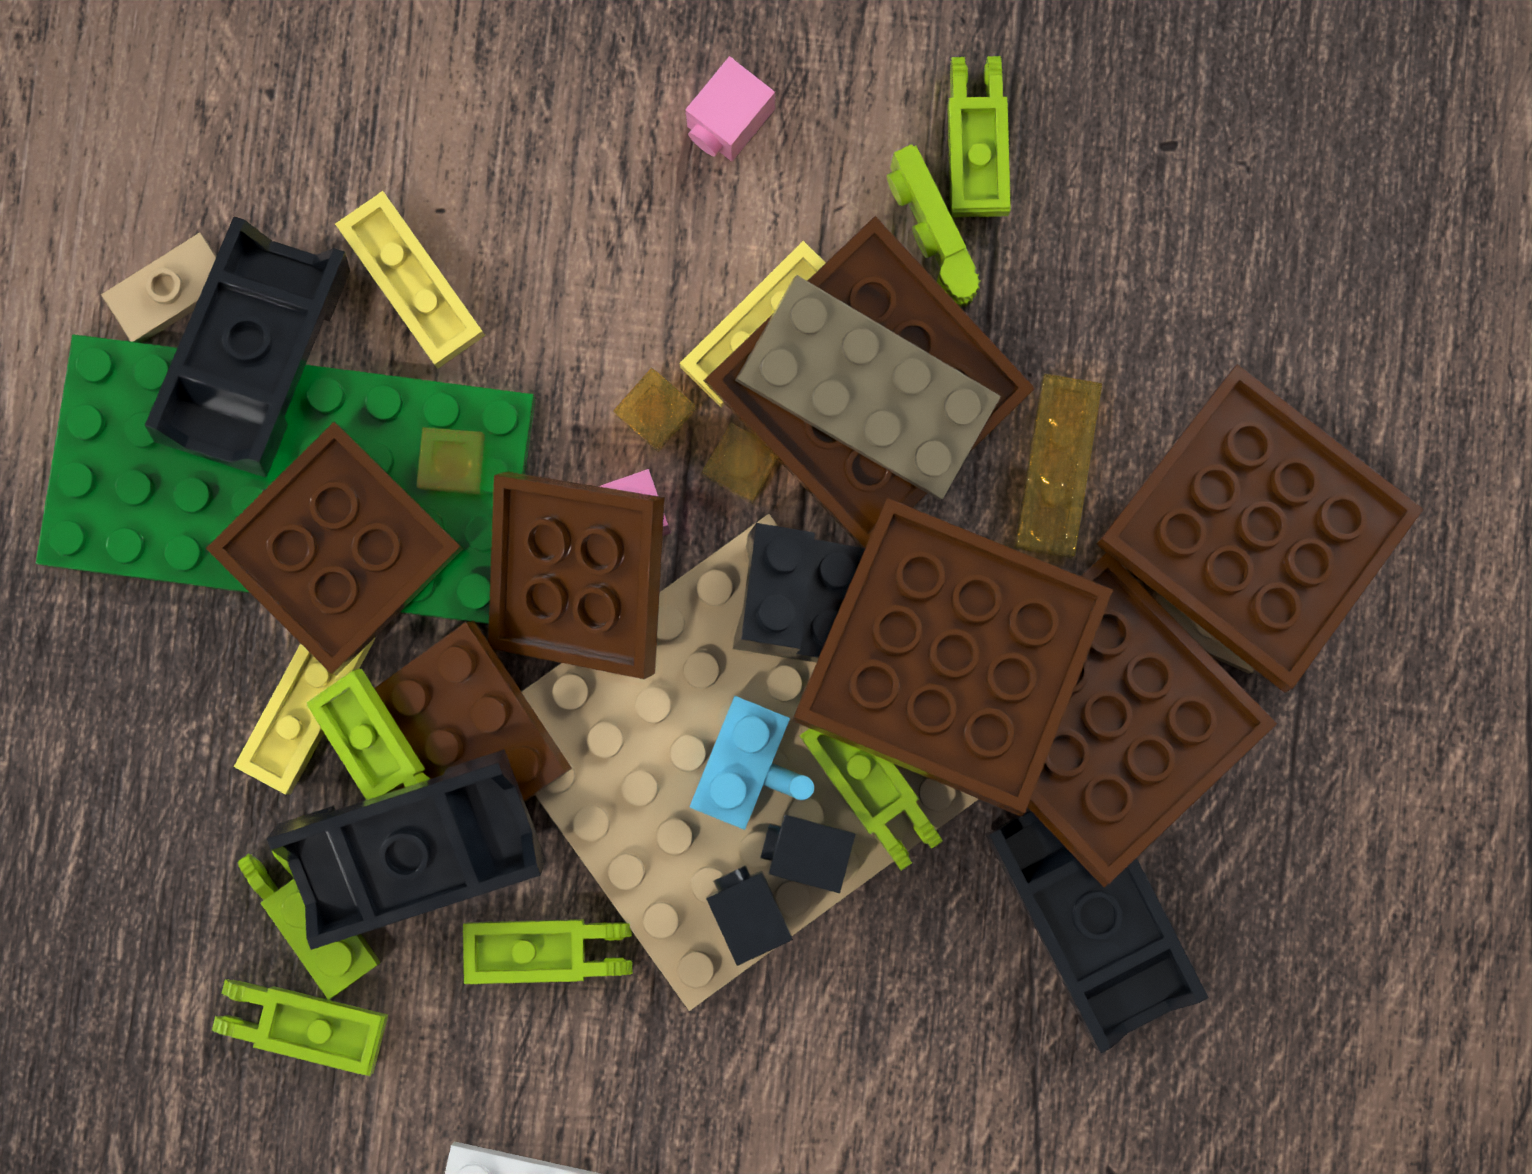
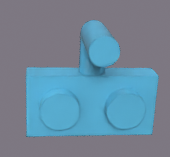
M734 696L689 807L745 830L763 785L798 800L808 799L814 792L812 780L807 776L772 763L790 718Z

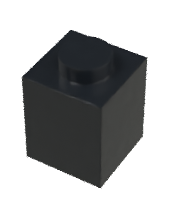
M784 814L781 826L769 823L760 858L772 861L769 875L840 893L856 834Z
M745 865L713 880L717 891L708 895L706 900L737 966L793 940L792 934L762 870L750 876Z

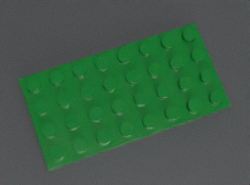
M72 334L35 564L45 567L250 593L206 547L335 422L463 548L400 613L463 622L474 620L475 623L489 625L494 475L506 471L525 474L536 401L534 394L305 365L285 414L288 424L268 476L265 478L153 441L145 427V423L177 348Z

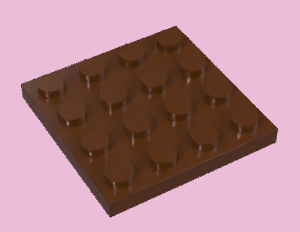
M876 216L863 226L807 280L1001 396L970 452L1035 389ZM771 315L703 381L861 548H866L887 498L913 508L927 493L735 381L772 317Z
M1237 364L1223 379L1096 545L1286 693L1294 688L1424 509Z
M887 498L794 714L793 722L1022 817L1026 812L1113 589Z
M1108 553L1104 554L1081 575L1083 578L1113 589V592L1028 804V808L1104 888L1277 725L1263 708Z

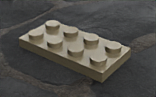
M798 275L793 278L735 381L936 499L944 498L1001 397Z

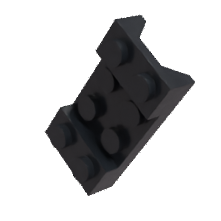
M234 216L145 423V427L153 441L267 478L288 426L285 414L324 320L330 322L349 276L350 268L345 251L332 248L319 254L309 253L272 241L246 220Z
M756 523L747 536L746 547L749 566L744 604L734 636L733 649L817 663L866 548L815 540L814 532Z
M505 749L449 767L442 776L338 810L333 805L279 823L267 837L271 851L288 862L304 902L306 939L311 950L541 876L546 862Z
M1031 810L1022 817L1018 816L985 833L1011 886L1015 888L1068 992L1067 996L1093 1047L1097 1051L1103 1053L1111 1049L1129 1032L1170 1011L1198 1004L1209 998L1137 858L1104 888Z

